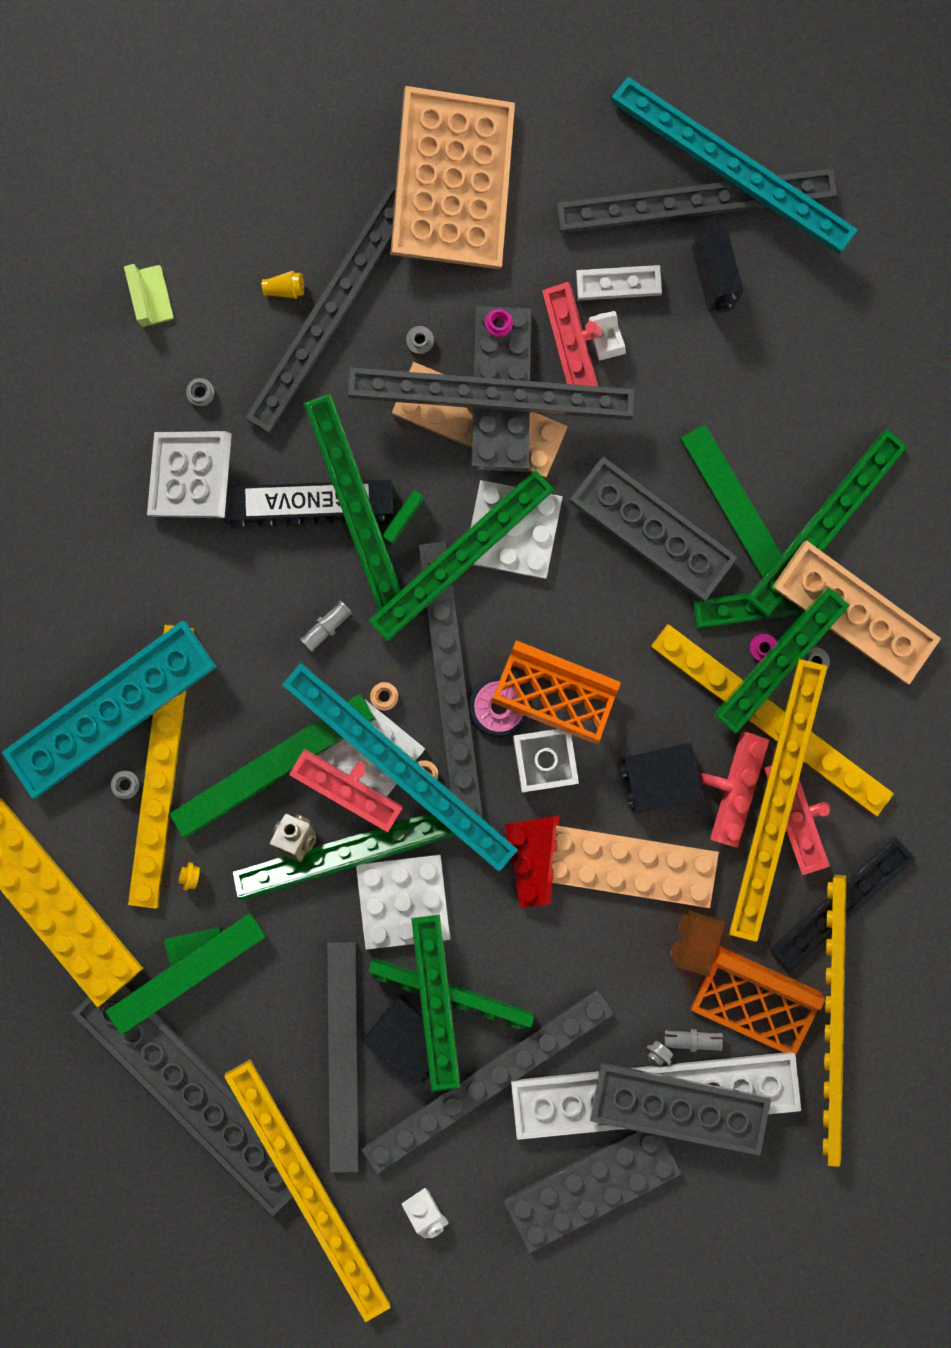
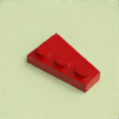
M560 815L505 824L508 841L518 849L511 860L520 908L546 905L551 901L554 873L552 860L553 852L556 851L557 846L555 833L556 826L559 825Z

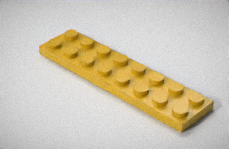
M0 797V890L97 1008L101 1007L144 968Z

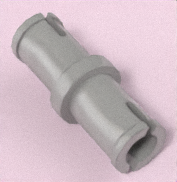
M339 601L323 618L320 616L316 620L318 623L301 637L300 641L313 652L329 635L333 636L336 633L335 629L353 613L342 601Z
M691 1029L690 1032L665 1030L664 1046L666 1048L690 1049V1052H696V1049L722 1051L723 1034L697 1032V1029Z

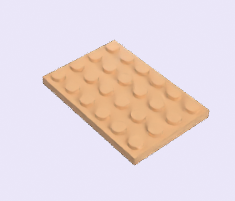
M405 86L390 255L501 269L515 103Z

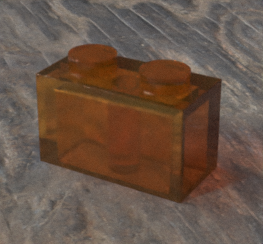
M689 909L688 915L683 914L680 921L679 931L682 932L680 942H675L672 948L671 958L674 959L673 964L678 968L709 977L725 921Z

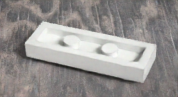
M660 265L576 270L578 301L661 296L662 294Z

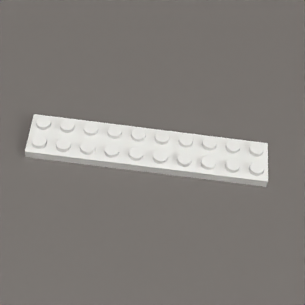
M794 1052L676 1063L669 1066L662 1065L661 1067L656 1065L631 1068L769 1096L771 1103L768 1114L801 1111ZM599 1071L511 1081L517 1140L625 1128L590 1121Z

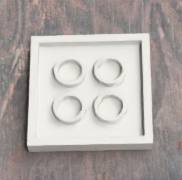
M226 431L154 432L147 515L151 517L224 518L232 434Z
M480 480L471 527L515 487ZM549 495L473 565L546 579L563 496Z
M365 699L376 718L371 723L416 761L425 748ZM345 739L318 755L321 759L347 774H350L356 762H365V774L359 781L386 797L397 785Z
M441 854L370 862L356 866L366 950L414 944L411 918L440 914L443 941L450 940Z

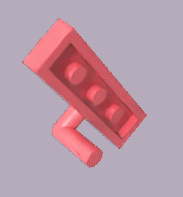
M565 282L542 290L567 384L598 386L586 341L600 337L603 333L602 328L590 321L585 326L586 330H583L571 283Z
M741 731L728 779L705 773L698 774L700 784L724 790L710 840L738 848L769 739Z
M304 749L289 774L386 832L390 830L403 808L402 805L359 781L366 770V764L363 761L356 762L350 774H347Z
M771 765L764 768L767 777H769ZM798 780L786 831L801 873L805 875L830 867L813 817L819 815L827 816L830 812V805L822 802L809 807L800 780Z

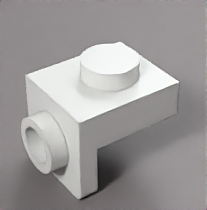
M616 312L601 313L590 317L589 322L596 323L603 330L600 337L592 339L598 360L626 354V347L618 327Z
M426 1188L402 1203L416 1233L425 1239L438 1236L443 1231V1227L449 1223L446 1217L439 1211L429 1190Z

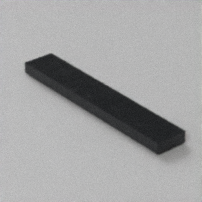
M894 837L846 880V921L915 860L914 856L898 838ZM826 898L769 949L789 972L832 934V928H827V911L833 910V899Z

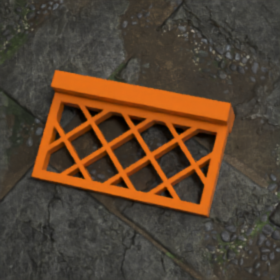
M516 640L491 702L598 745L621 682ZM511 666L523 670L527 676L515 679L510 670ZM536 679H546L551 682L553 687L542 690ZM530 682L535 692L524 696L519 685ZM513 687L518 698L510 700L500 696L502 690ZM568 688L576 691L579 697L568 700L563 690ZM556 692L562 703L551 706L546 695ZM539 698L545 709L539 711L532 709L528 701ZM596 699L606 703V706L595 711L589 700ZM583 703L588 714L577 717L572 706ZM566 709L571 719L562 721L557 718L555 712ZM592 719L597 727L596 734L585 730L581 722Z
M718 945L714 954V960L691 1006V1011L784 1053L794 1052L796 1056L817 1011L821 1010L825 998L822 992ZM717 968L728 972L732 982L716 987L713 977ZM733 975L741 979L735 980ZM746 982L755 984L758 993L742 999L737 985ZM711 983L713 988L707 990ZM734 987L739 1000L723 1005L718 992ZM759 987L766 989V991L761 992ZM715 993L720 1007L707 1010L700 1006L703 997ZM774 993L781 996L784 1005L768 1010L763 997ZM785 998L792 1002L787 1004ZM760 999L765 1012L749 1017L744 1004ZM741 1005L746 1018L736 1022L729 1020L725 1010ZM799 1005L810 1009L806 1018L796 1022L793 1021L789 1010ZM786 1010L791 1023L775 1029L770 1016ZM767 1017L772 1030L761 1034L754 1031L751 1022ZM748 1024L750 1029L743 1025ZM801 1026L799 1032H797L796 1027ZM793 1029L796 1038L792 1047L780 1043L777 1034ZM774 1035L776 1040L771 1039L769 1037Z

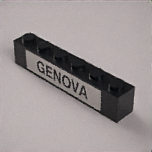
M392 480L363 481L377 523L388 522V517H394ZM332 482L227 486L225 517L223 521L231 524V528H247L248 523H259V527H274L276 522H287L288 526H302L304 521L314 520L316 525L332 524V520L343 519V523L347 524Z

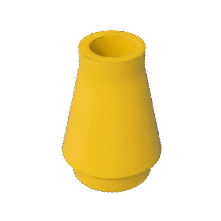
M294 270L269 279H262L261 284L264 296L297 299L298 296L304 295L305 290L302 274L295 273Z

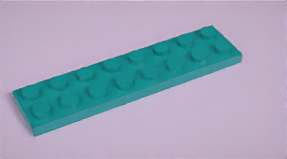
M182 620L5 749L2 754L31 798L37 799L209 674L217 666L187 622Z

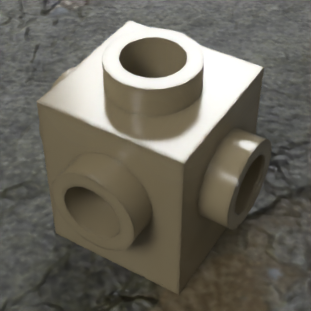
M285 814L282 821H278L274 827L270 845L277 853L301 863L306 852L310 851L315 844L316 832L310 825L311 821L298 814L295 817Z

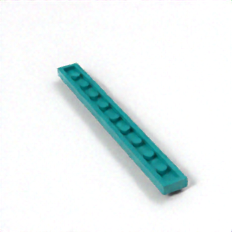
M627 77L612 96V104L836 254L840 255L855 236L858 229L631 78Z
M300 663L282 684L496 870L500 871L518 851L512 843L303 663Z

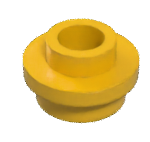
M188 862L187 867H181L178 884H183L184 891L196 889L200 867L193 866V863Z

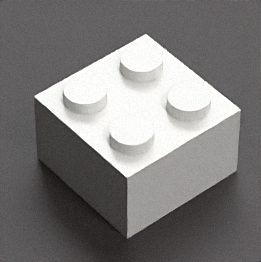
M554 729L513 736L521 792L579 784L571 734Z

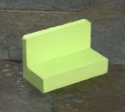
M135 264L124 266L136 319L139 324L145 327L173 320L174 315L161 266L157 265L141 270Z

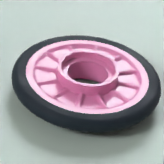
M492 676L481 681L474 688L469 700V713L473 723L480 731L493 737L510 736L518 732L528 720L527 716L509 709L501 715L492 711L491 701L501 676ZM519 685L524 696L528 695L525 688L522 685ZM513 687L502 690L500 696L510 700L518 698Z

